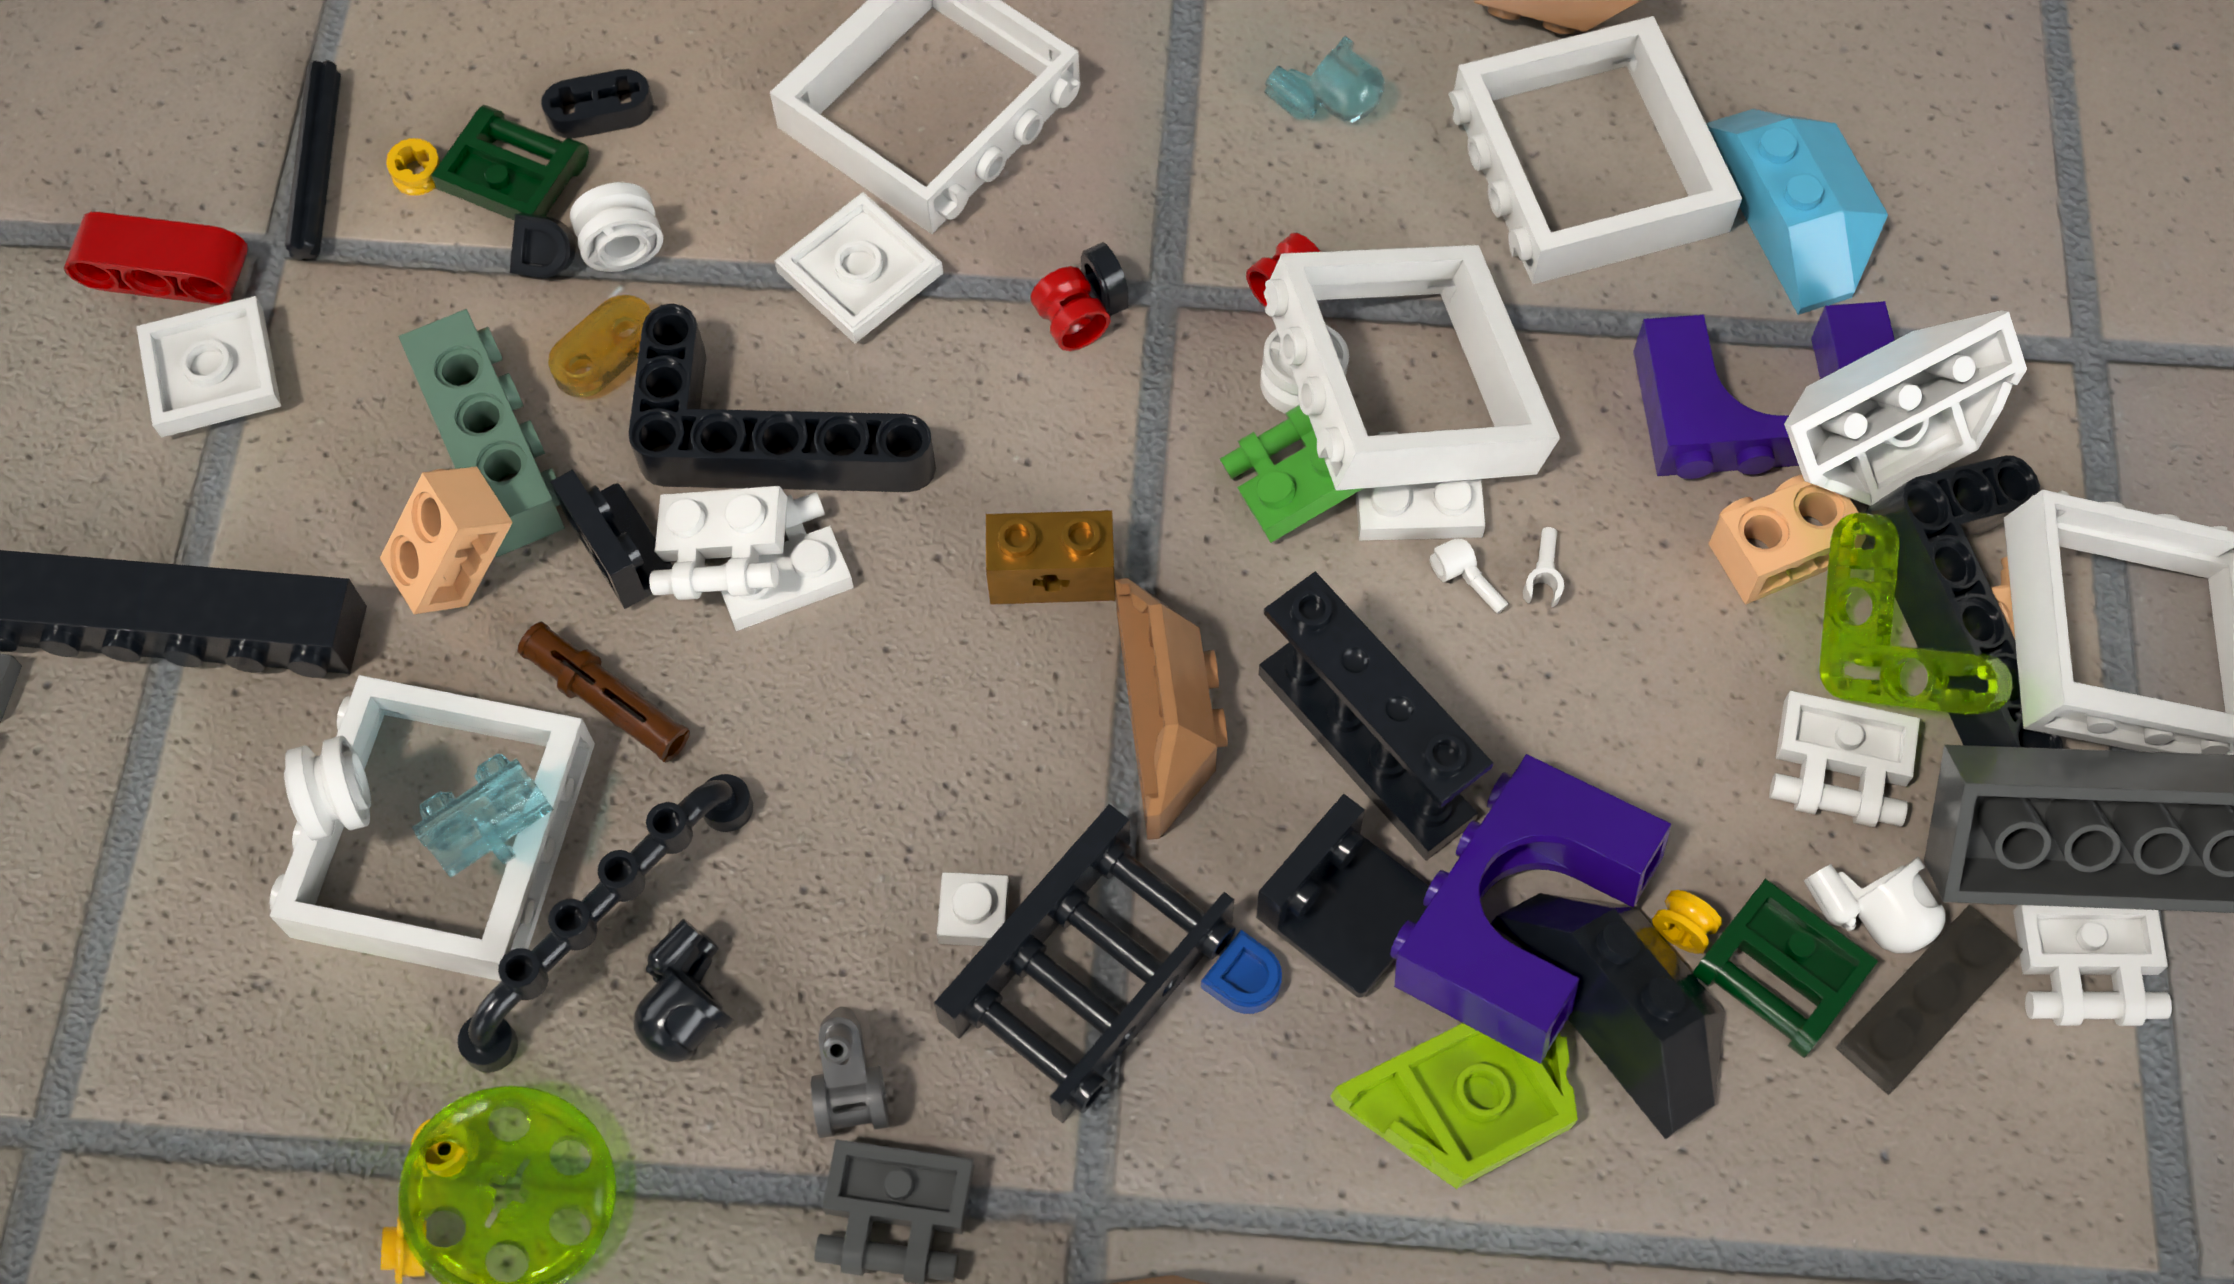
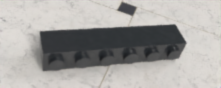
M0 550L1 652H13L20 646L41 648L48 653L62 657H75L80 651L103 653L109 658L122 662H137L141 657L164 658L173 664L191 668L200 667L203 662L224 663L237 670L250 673L262 672L265 667L290 669L296 674L311 678L325 677L327 672L351 674L367 606L349 578Z

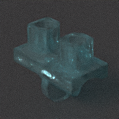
M496 754L477 766V772L474 777L478 784L457 798L451 791H439L420 804L419 810L422 821L412 826V829L418 840L434 855L450 877H453L490 851H493L504 865L516 858V854L508 840L554 810L547 797L517 758L510 762L502 754Z

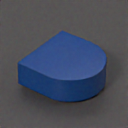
M1240 930L1201 980V989L1235 1012L1242 1014L1258 1013L1271 1006L1278 997L1282 981L1281 966L1276 956L1268 948Z

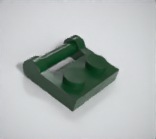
M482 105L472 116L431 176L438 190L512 220H515V214L517 213L546 216L571 177L580 175L584 170L588 160L589 149L586 144L574 139L567 138L561 141L505 119L502 111L488 105ZM498 140L549 160L547 165H543L490 143Z
M1764 879L1692 972V975L1706 986L1714 982L1789 1038L1791 1041L1787 1046L1805 1059L1877 964L1878 960L1770 881ZM1739 948L1816 1005V1009L1807 1019L1729 961L1736 950Z

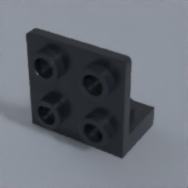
M1343 794L1259 890L1256 918L1348 991L1361 998L1367 994L1395 960V958L1390 956V952L1402 926L1408 920L1417 924L1427 907L1423 905V901L1429 886L1360 834L1365 809Z

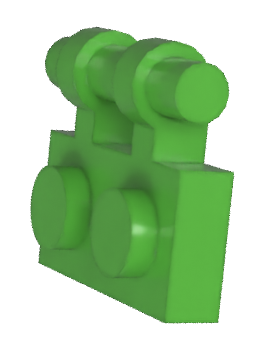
M1300 405L1285 413L1288 419L1259 436H1256L1254 432L1250 433L1238 441L1239 448L1220 458L1231 479L1251 468L1256 472V477L1237 488L1270 543L1364 489H1335L1324 458L1318 457L1317 438L1309 416L1302 412ZM1298 440L1302 442L1305 448L1278 464H1273L1270 459L1271 456Z

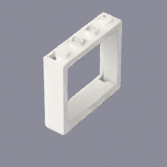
M867 0L771 90L770 96L777 128L927 232L933 234L947 219L952 220L963 211L969 197L985 181L991 182L1001 173L1006 160L1022 144L1028 145L1038 136L1043 123L1059 107L1065 108L1075 99L1081 84L1079 77L1078 50L1001 0ZM933 7L1037 76V78L925 187L823 117L821 113Z
M1654 16L1458 65L1454 91L1449 92V98L1454 107L1453 121L1456 125L1463 124L1469 138L1468 152L1471 163L1476 171L1483 170L1489 184L1488 198L1491 209L1496 217L1503 216L1509 230L1508 241L1512 257L1519 256L1532 285L1726 234L1731 231L1742 197ZM1627 66L1688 197L1551 232L1493 100Z
M1479 245L1281 254L1270 280H1267L1265 283L1264 296L1267 302L1265 312L1273 318L1280 337L1282 359L1286 365L1291 367L1298 386L1300 408L1305 415L1309 416L1317 438L1318 457L1324 458L1336 490L1537 475L1559 441L1560 436ZM1440 294L1495 427L1368 436L1316 300Z
M2042 489L2005 516L2004 526L2023 729L2139 752L2234 755V550H2232L2234 548V532L2228 531L2227 527L2224 526L2209 527L2182 521L2179 517L2171 514L2155 515L2128 509L2118 502H2097L2074 497L2063 490L2056 493ZM2059 546L2208 578L2225 712L2073 682Z
M359 675L352 695L345 697L339 707L337 714L338 733L336 737L341 735L346 737L352 749L357 752L364 770L384 715L546 747L483 937L478 939L316 906L344 828L340 820L335 821L332 836L312 841L306 835L303 827L298 822L296 823L292 837L294 851L286 873L280 875L275 880L271 890L269 901L270 917L293 939L502 981L499 977L498 967L503 956L513 949H529L595 743L582 718Z

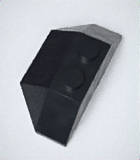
M1538 893L1493 919L1490 924L1508 942L1579 978L1573 1010L1568 1020L1665 1140L1707 1113L1715 1105L1724 1010L1699 980L1692 975L1688 967L1636 906L1633 908L1629 905Z

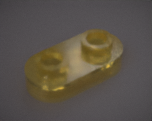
M632 295L614 296L604 301L553 346L548 357L549 369L557 387L562 392L574 397L594 395L604 389L637 360L642 326L645 317L651 312L648 304ZM624 330H635L627 337L619 336ZM581 368H591L585 373L575 374Z

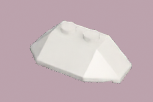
M2001 310L1912 331L1807 386L1784 424L1804 481L1871 506L1909 480L1918 476L1935 473L1977 451L2003 410L2012 385H2018L2027 370L2009 312Z

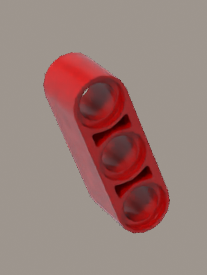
M89 212L82 218L65 262L64 270L77 283L100 291L222 305L229 303L232 299L249 248L243 238L221 227L105 212Z

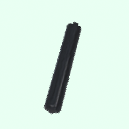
M313 60L306 68L284 244L285 248L289 251L290 257L296 260L304 258L314 260L321 251L341 74L337 71V65L329 60L324 62Z

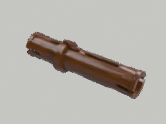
M542 621L531 626L523 635L518 644L517 652L524 659L530 660L555 679L558 690L569 698L578 696L609 719L615 726L621 728L639 743L654 752L665 763L675 758L683 749L689 738L690 730L674 721L640 693L634 691L601 666V658L588 649L580 651L552 631ZM562 662H567L569 665H571L580 673H582V675L585 676L587 679L594 682V684L591 685L590 683H588L568 666H565ZM612 699H617L619 702L624 704L626 707H628L630 710H632L634 713H636L638 716L644 719L645 722H641L640 720H638L632 714H630L617 703H615Z

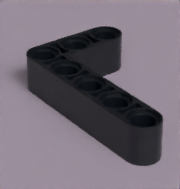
M666 304L653 309L645 317L641 332L628 432L629 442L644 478L653 485L663 487L741 489L780 486L781 489L912 492L924 488L934 478L936 464L930 428L925 421L915 415L701 409L706 352L695 316L683 305ZM682 340L676 345H667L673 341ZM677 392L676 394L670 397L659 398L665 393ZM671 444L670 447L663 451H652L660 445ZM721 446H733L731 449L725 452H713L715 449ZM782 447L794 448L785 454H774L776 450ZM841 449H856L849 455H834ZM911 449L917 451V453L908 457L895 456L902 450Z
M2005 455L1915 477L1868 507L1863 515V526L1869 543L1962 744L1969 746L2063 749L2060 736L2023 729L2015 639L1967 537L1988 532L2004 522L2005 516L2029 500L2032 495L2040 492L2037 475L2031 466L2016 456Z

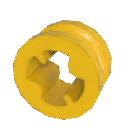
M409 138L400 141L391 148L387 154L386 165L394 186L400 192L419 196L429 193L436 188L431 175L441 161L439 160L437 150L430 142L418 138ZM417 161L419 165L424 167V170L413 174L409 168L407 169L406 165Z
M1682 890L1670 891L1665 899L1667 910H1658L1652 919L1654 928L1676 947L1694 954L1704 953L1710 943L1707 934L1717 933L1722 925L1721 917L1714 908L1699 897Z

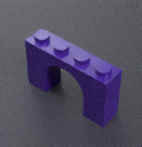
M1886 301L1826 305L1811 337L1820 379L1895 341ZM1704 314L1643 319L1633 352L1657 476L1678 475L1683 479H1696L1706 476L1711 472L1739 470L1743 474L1751 475L1766 472L1771 468L1799 466L1784 425L1789 415H1770L1755 411L1737 401L1722 385L1715 369Z
M1526 754L1513 775L1506 772L1500 775L1487 802V807L1490 808V811L1482 823L1475 820L1469 823L1456 849V856L1459 859L1450 873L1441 869L1435 875L1424 897L1423 905L1427 907L1417 924L1408 920L1402 926L1394 940L1390 956L1396 959L1394 987L1541 1064L1573 1010L1579 978L1504 939L1487 920L1480 901L1494 884L1511 874L1527 870H1550L1575 878L1634 908L1663 859L1671 823Z

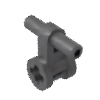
M838 1007L825 1017L819 1030L818 1041L823 1074L811 1076L813 1111L819 1138L834 1136V1129L869 1123H873L874 1130L889 1128L887 1099L881 1066L867 1067L860 1024L851 1009Z

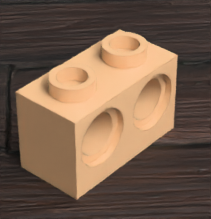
M478 467L449 470L437 469L430 472H422L380 556V560L413 614L466 607L474 596L513 522Z
M1798 475L1782 483L1770 495L1755 501L1751 497L1741 498L1724 508L1719 514V520L1708 544L1744 604L1747 605L1854 560L1867 536L1863 526V518L1850 498L1804 481L1803 475ZM1802 516H1809L1815 518L1823 526L1813 525L1807 522ZM1747 539L1760 540L1766 544L1768 549L1755 547Z

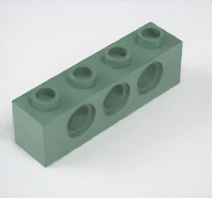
M464 309L398 336L455 469L478 467L513 522L495 557L497 558L565 529L556 509L560 502L550 482L556 479L555 473L552 468L543 472L539 471L534 458L545 454L537 433L531 420L518 424L513 411L524 407L514 382L509 373L497 377L492 364L503 360L489 327L477 331L468 310ZM467 380H472L471 382L465 385H460L461 383ZM495 426L488 432L479 433L486 427ZM518 473L508 481L499 482L506 475Z

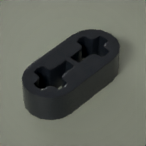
M619 69L554 83L544 92L541 107L550 130L555 135L567 139L596 135L640 125L652 114L654 101L649 84L640 72L631 69ZM631 94V101L621 103V95ZM575 104L574 112L565 114V106Z

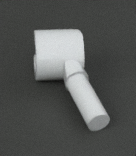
M1545 527L1542 529L1536 569L1528 575L1523 589V599L1528 604H1530L1532 599L1533 585L1537 583H1545L1552 588L1554 597L1551 601V607L1558 604L1562 595L1564 580L1561 574L1555 570L1554 564L1557 530L1555 528Z
M1453 539L1435 547L1434 554L1430 556V563L1441 581L1446 582L1462 575L1466 583L1480 595L1496 614H1499L1508 606L1509 603L1482 576V572L1476 567L1475 553L1466 540Z

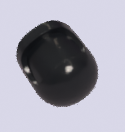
M684 918L650 951L647 958L646 972L653 976L656 985L644 996L634 1013V1030L641 1044L653 1055L668 1062H682L690 1059L696 1054L698 1046L714 1029L719 1027L727 1029L735 1021L722 1010L723 1006L701 984L704 975L712 963L711 958L720 948L701 930L698 931Z

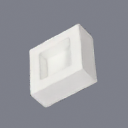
M942 872L937 925L938 944L984 946L1007 920L1008 875Z

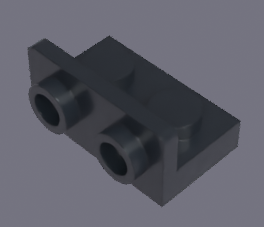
M573 469L550 481L566 518L623 608L627 609L652 595L649 583L651 571L672 569L673 565L670 561L664 562L656 554V539L621 485L615 483L601 491L594 485L586 490Z

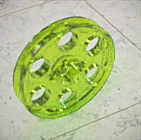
M521 1086L493 1087L470 1093L455 1100L433 1116L417 1135L408 1151L400 1177L398 1192V1213L404 1238L418 1263L441 1284H564L572 1279L591 1260L609 1227L616 1200V1175L613 1160L602 1135L587 1116L575 1106L554 1094ZM504 1107H513L522 1111L529 1122V1130L526 1135L519 1140L511 1142L495 1137L489 1128L488 1122L495 1111ZM566 1140L579 1142L587 1149L590 1156V1164L582 1173L576 1175L562 1174L551 1163L550 1152L552 1148ZM450 1141L458 1144L464 1150L467 1163L459 1173L449 1177H442L429 1170L425 1162V1155L433 1145L439 1142ZM529 1159L530 1163L525 1168L520 1182L522 1184L519 1195L526 1201L522 1204L512 1200L505 1209L501 1208L493 1224L488 1228L485 1227V1224L493 1214L497 1193L490 1186L491 1183L494 1182L504 1186L510 1177L515 1178L524 1160ZM563 1209L580 1211L589 1222V1235L584 1241L576 1245L559 1243L550 1232V1219L555 1213ZM439 1211H451L463 1220L465 1234L456 1245L447 1248L430 1244L423 1233V1224L426 1219ZM502 1245L517 1247L526 1256L528 1265L526 1272L516 1281L502 1282L496 1280L490 1275L486 1267L485 1261L490 1251Z

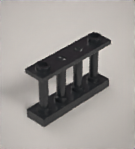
M1316 571L1265 607L1264 615L1289 643L1259 664L1258 675L1427 861L1463 833L1472 820L1476 821L1478 813L1460 793L1492 769L1494 763Z
M1110 804L934 1002L939 1023L958 1039L962 1037L971 1025L977 1029L984 1025L1056 1083L1058 1087L1050 1095L1052 1115L1062 1123L1074 1109L1084 1113L1093 1105L1107 1084V1080L1102 1077L1202 957L1206 955L1211 960L1217 957L1229 943L1236 930V927L1231 924L1233 922L1235 899L1226 892H1223L1205 913L1130 855L1132 847L1129 846L1130 819ZM1101 876H1104L1106 879L1115 876L1188 933L1164 962L1088 904L1090 897L1086 893ZM1059 924L1064 928H1068L1070 925L1075 927L1146 983L1121 1013L1045 954L1047 947L1043 943ZM1016 974L1021 978L1029 975L1102 1033L1101 1037L1077 1065L1001 1004L1003 996L999 993Z

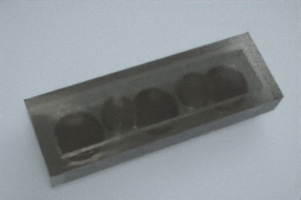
M1969 904L1850 1030L1835 1049L1889 1095L2015 960L2023 949Z

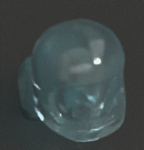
M1344 36L1336 48L1323 59L1311 76L1294 69L1287 71L1280 65L1277 66L1265 82L1267 88L1264 93L1296 119H1312L1317 113V109H1315V104L1317 103L1341 121L1356 122L1366 118L1379 104L1384 93V77L1382 71L1377 66L1373 67L1352 51L1354 42L1347 36Z

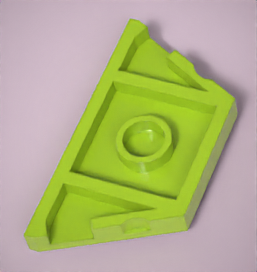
M1461 1023L1336 1086L1330 1096L1338 1108L1455 1189L1470 1183L1570 1130L1578 1120L1574 1088L1567 1079V1067L1570 1063L1567 1037H1561L1560 1032L1540 1064Z

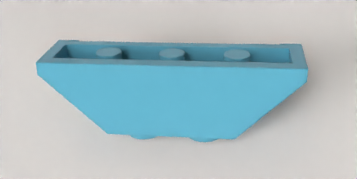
M1757 109L1747 110L1706 123L1742 197L1739 207L1797 314L1800 315L1852 298L1888 213L1837 124Z

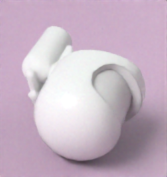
M1919 857L1863 889L1844 872L1837 873L1832 864L1803 880L1829 923L1851 931L1856 927L1855 918L1858 916L1881 948L1896 954L1912 953L1924 948L1941 933L1945 923V910L1942 904L1938 905L1936 899L1918 874L1920 870L1925 868Z

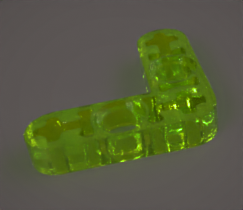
M1853 513L1842 518L1834 527L1830 540L1819 666L1820 679L1825 689L1834 697L1843 700L1960 714L1993 713L2002 708L2010 698L2013 686L2012 676L2007 666L1997 657L1979 653L1891 645L1899 555L1898 532L1889 519L1878 514ZM1866 534L1875 536L1874 549L1863 550L1855 548L1856 535ZM1851 569L1873 570L1874 577L1873 579L1862 577L1850 578ZM1858 588L1864 589L1869 594L1873 606L1870 617L1861 625L1855 624L1849 618L1846 611L1848 597ZM1913 658L1919 660L1925 666L1928 673L1926 688L1916 696L1910 695L1904 690L1900 679L1902 667ZM1854 662L1858 666L1881 667L1879 679H1853L1849 675H1844V664ZM1978 674L1979 678L1988 680L1989 685L1987 692L1977 694L1971 689L1947 688L1949 676H1974Z

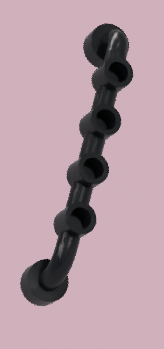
M720 774L695 788L678 805L672 802H663L654 806L646 818V827L649 834L631 852L615 850L607 853L598 865L597 872L601 882L582 901L565 899L554 905L548 917L549 927L552 931L532 951L525 948H517L503 956L498 967L499 977L502 981L479 1004L473 1016L463 1024L458 1034V1049L464 1059L474 1069L481 1072H496L506 1067L513 1060L518 1049V1039L515 1031L504 1017L520 1000L535 999L545 991L549 980L548 972L570 950H582L593 943L597 935V923L618 902H628L636 899L644 890L645 875L666 854H676L685 850L692 841V828L702 818L711 828L720 832L738 830L749 821L753 813V800L745 782L734 775Z

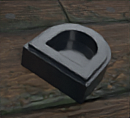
M527 213L515 214L509 273L548 278L564 272L573 262L576 252L575 239L570 229L555 218Z
M1101 242L1082 251L1080 259L1081 271L1090 283L1091 291L1095 297L1102 302L1110 316L1127 309L1128 286L1119 261L1106 243Z

